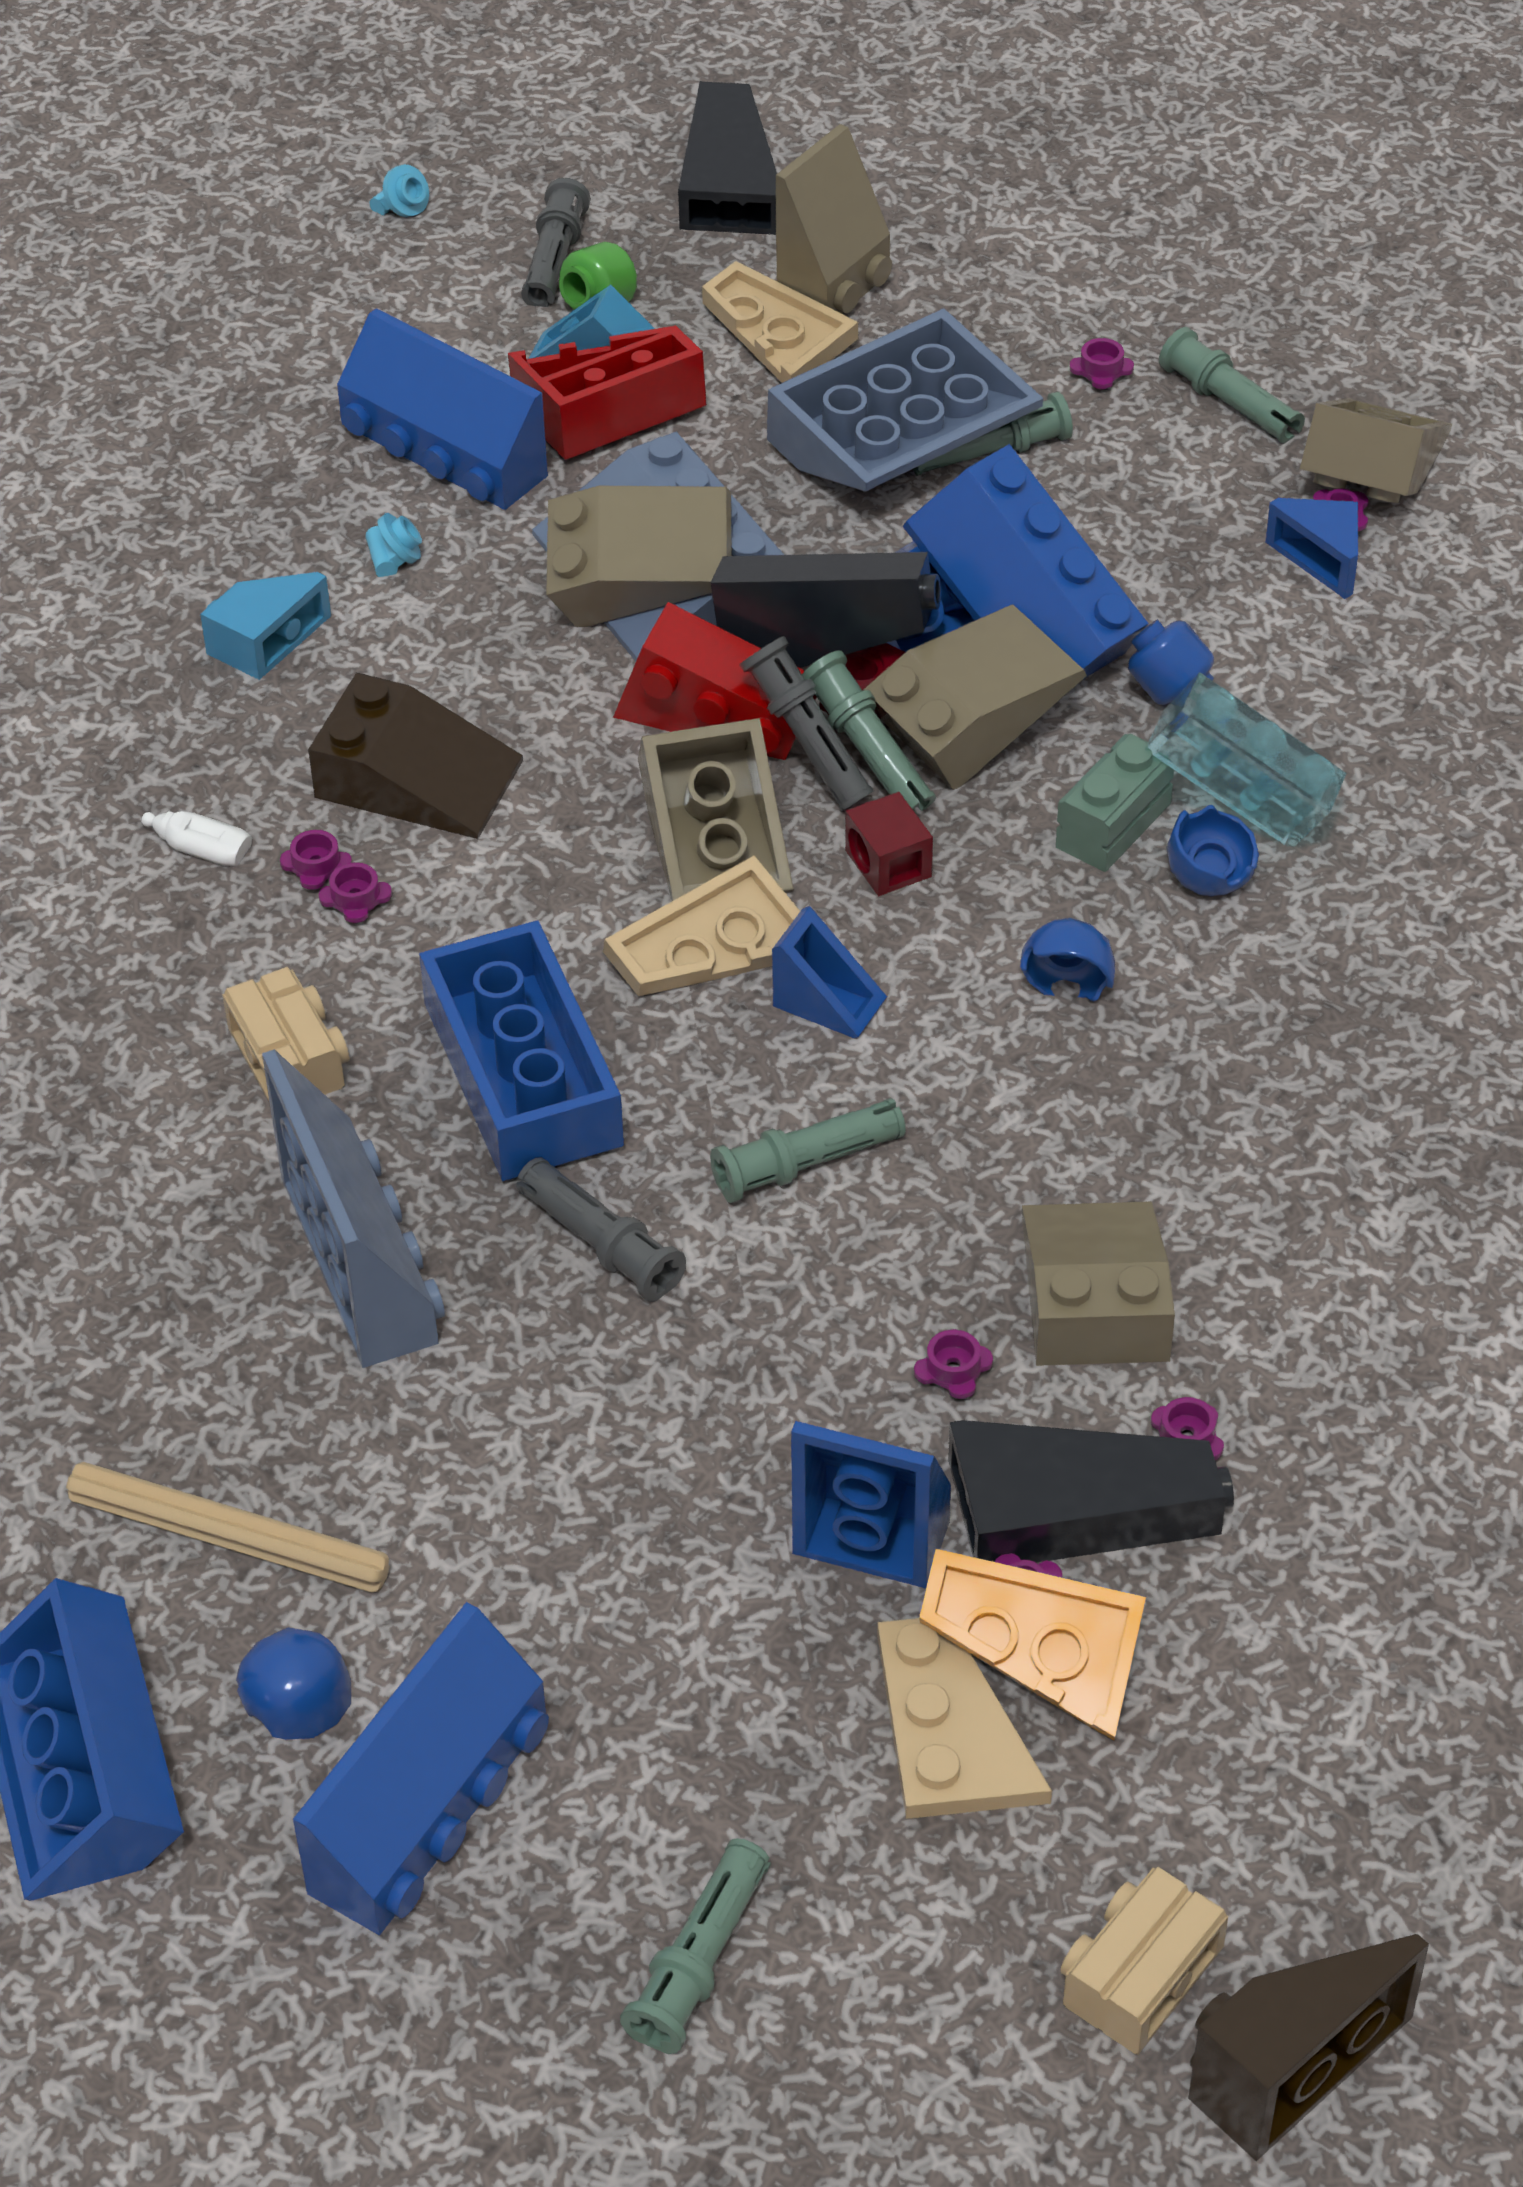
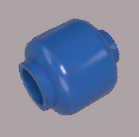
M1157 619L1131 640L1137 651L1128 661V670L1156 704L1167 705L1173 702L1180 708L1214 679L1209 673L1214 664V655L1185 621H1174L1164 627Z

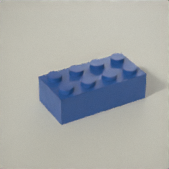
M539 920L419 953L426 1009L502 1181L518 1177L523 1167L535 1158L542 1157L554 1167L624 1146L621 1094Z

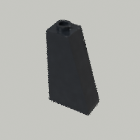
M700 81L678 188L679 230L776 235L777 171L750 84Z
M928 552L723 556L711 580L717 627L761 649L778 638L785 636L789 642L786 650L799 668L812 665L823 656L837 650L842 651L846 655L922 633L925 630L931 611L939 609L941 601L940 578L938 574H930Z
M967 1420L950 1422L948 1462L972 1556L975 1558L995 1562L999 1556L1012 1553L1021 1560L1039 1563L1046 1560L1052 1561L1221 1535L1224 1511L1226 1508H1232L1234 1505V1491L1229 1470L1226 1466L1217 1467L1210 1442L1207 1440Z

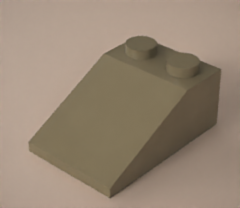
M839 124L776 174L777 282L841 314L843 312H851L861 297L874 286L880 287L887 281L892 269V260L890 258V232L849 127Z
M1350 398L1319 402L1315 406L1300 469L1314 472V483L1337 489H1345L1347 481L1368 486L1366 496L1387 502L1399 503L1400 495L1409 496L1418 492L1451 431L1452 424Z
M599 485L548 500L546 595L575 627H588L666 606L667 602L673 604L712 593L711 580L722 557L732 556L731 492L727 487Z
M1012 604L908 650L863 690H870L874 695L877 706L875 709L884 723L948 786L955 790L964 785L1087 675L1082 667Z
M760 718L642 736L638 763L648 815L671 900L673 901L754 855L784 892L793 891L794 888Z
M1152 1201L1022 1205L1036 1366L1170 1362L1175 1311L1169 1262Z

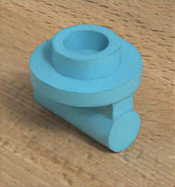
M406 164L396 166L386 174L383 181V191L370 199V208L383 216L391 210L402 217L418 215L424 211L429 201L428 183L424 175L417 168Z
M385 513L378 519V526L367 530L365 537L378 577L395 575L398 567L404 562L413 564L420 559L421 551L418 545L422 543V538L417 528L406 517L400 516L396 518L390 513Z

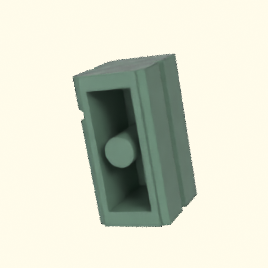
M1124 734L1111 748V752L1106 753L1058 802L1057 822L1060 825L1056 831V848L1106 872L1171 804L1173 784L1170 781L1174 777L1175 758L1170 752L1133 734Z

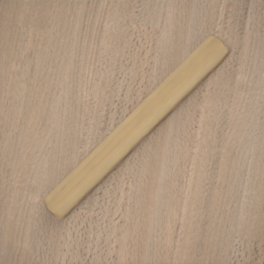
M81 1462L76 1464L72 1474L68 1477L66 1488L68 1489V1497L73 1502L368 1592H379L389 1573V1557L384 1552L90 1463Z

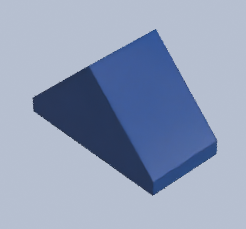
M1276 498L1269 504L1265 543L1342 598L1346 599L1353 595L1358 560V502Z
M810 906L803 908L772 948L773 1007L849 1037L857 1038L887 998L886 994Z

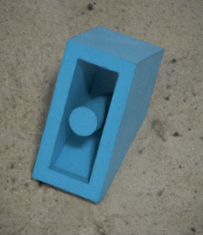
M610 284L546 329L540 336L529 358L559 354L558 345L571 342L576 343L577 351L609 346V336L655 328Z
M319 572L235 583L222 596L212 601L200 614L206 654L260 680L331 617L327 577Z

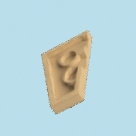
M737 261L733 262L702 286L703 304L781 383L833 360L858 340L857 321Z
M754 855L604 940L603 953L637 996H644L771 967L772 948L799 914L800 910Z
M919 1618L877 1622V1637L906 1819L1051 1804V1788L972 1655L939 1635L935 1630L920 1623Z

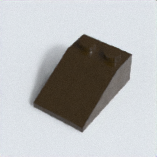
M357 672L308 749L314 798L479 839L523 762L522 754L414 687Z
M1414 1934L1253 1977L1233 1996H1230L1227 1992L1217 1995L1203 2009L1195 2023V2028L1198 2032L1195 2052L1190 2060L1192 2075L1188 2099L1255 2161L1259 2160L1413 2018L1429 1943L1420 1935Z

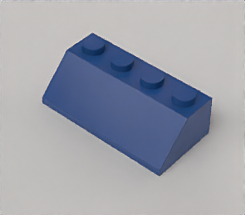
M377 308L369 313L337 383L341 422L348 431L356 436L363 435L384 446L392 455L405 457L426 468L433 477L438 479L445 478L466 489L475 499L479 501L486 500L503 510H506L548 477L542 392Z
M1010 444L965 469L903 525V528L922 552H928L929 562L975 621L1013 604L1082 667L1087 675L1086 677L1125 654L1132 645L1131 640L1149 624Z
M55 1578L0 1632V1794L24 1900H36L143 1870L184 1833L124 1597Z
M468 1602L463 1605L293 1818L307 1895L379 1936L394 1916L404 1918L413 1910L422 1894L424 1877L437 1860L447 1862L455 1855L465 1837L466 1822L480 1804L484 1807H489L497 1800L506 1784L509 1766L521 1751L531 1753L541 1742L548 1727L549 1716L546 1714L543 1680L479 1608Z

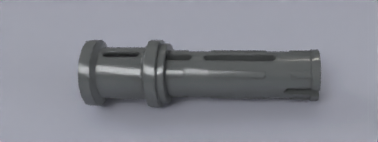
M558 178L551 181L547 186L544 197L546 208L539 213L536 221L539 240L521 292L522 299L527 305L548 307L549 303L553 304L560 278V269L563 261L566 259L569 246L575 244L581 236L583 226L580 218L588 211L591 197L584 184L571 178ZM576 196V198H577V199H576V203H575V206H573L572 203H573L574 197Z
M782 636L748 657L739 666L743 672L752 673L770 701L767 706L771 715L774 714L777 719L783 716L806 752L810 762L815 766L836 799L842 812L874 790L868 785L845 749L841 739L837 736L815 702L813 696L817 693L814 689L816 685L812 679H804L786 650L789 642L785 636Z
M542 1157L529 1161L520 1171L518 1178L521 1181L516 1183L518 1192L537 1203L548 1214L596 1249L600 1264L611 1272H622L637 1284V1291L643 1298L650 1302L657 1301L677 1286L686 1269L684 1253L673 1246L663 1247L648 1235L646 1225L635 1217H620L614 1214L604 1204L561 1174L559 1170Z

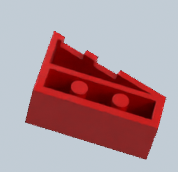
M676 325L609 336V346L577 351L576 343L571 342L559 344V354L526 359L525 350L508 353L510 376L542 392L545 440L564 460L707 405L703 351Z
M667 602L641 648L613 718L669 732L760 718L767 756L786 760L797 739L783 716L777 719L774 714L771 715L767 706L770 701L752 673L743 672L739 666L740 663L761 648ZM797 667L801 674H803L805 670Z

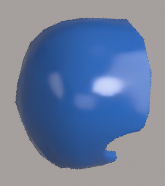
M1208 805L1192 814L1183 810L1175 822L1166 846L1169 867L1173 875L1185 888L1204 896L1225 895L1243 887L1253 877L1259 859L1254 833L1238 817L1217 811L1213 805Z
M1074 918L1053 920L1037 929L1022 949L1020 968L1028 983L1044 995L1055 996L1051 990L1052 984L1060 980H1068L1080 985L1078 997L1087 998L1094 1002L1099 999L1106 986L1110 988L1114 986L1115 958L1110 941L1090 923Z
M289 1627L282 1629L256 1642L239 1665L236 1681L239 1686L237 1692L247 1714L250 1717L255 1716L259 1719L272 1737L285 1740L314 1738L337 1725L351 1705V1678L345 1662L336 1646L318 1632Z

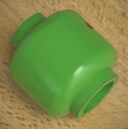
M610 242L597 243L573 251L563 261L560 269L559 288L565 302L572 309L575 310L610 284L628 302L633 299L637 288V274L634 263L627 252L617 244Z

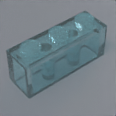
M1200 672L1163 710L1145 750L1153 752V756L1273 838L1290 847H1295L1330 813L1347 774Z

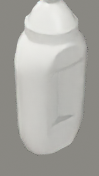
M168 811L157 816L146 812L142 816L141 822L143 825L153 826L160 839L166 840L168 845L176 851L222 866L237 867L251 847L252 837L243 829L193 812L179 811L173 813Z

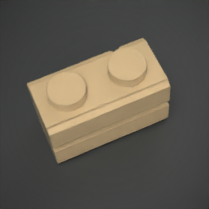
M288 967L261 976L259 982H255L252 979L226 988L225 993L222 995L228 1029L268 1101L269 1096L262 1053L274 1049L324 1095L342 1089L345 1086L342 1064L350 1060L348 1048L339 1028L335 1026L327 1029L322 1022L326 1019L325 1010L321 998L313 985L303 988L293 969L290 970Z
M1160 1867L1152 1868L1138 1886L1129 1881L1124 1883L1115 1893L1106 1909L1104 1919L1108 1923L1095 1939L1086 1934L1082 1935L1073 1944L1061 1966V1973L1065 1975L1063 2005L1137 2055H1139L1223 1949L1228 1916L1223 1908L1197 1891L1190 1892L1186 1884Z

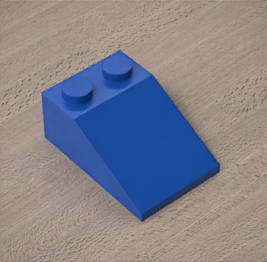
M795 1421L791 1431L792 1554L926 1588L935 1549L941 1548L950 1523L951 1484L935 1456Z

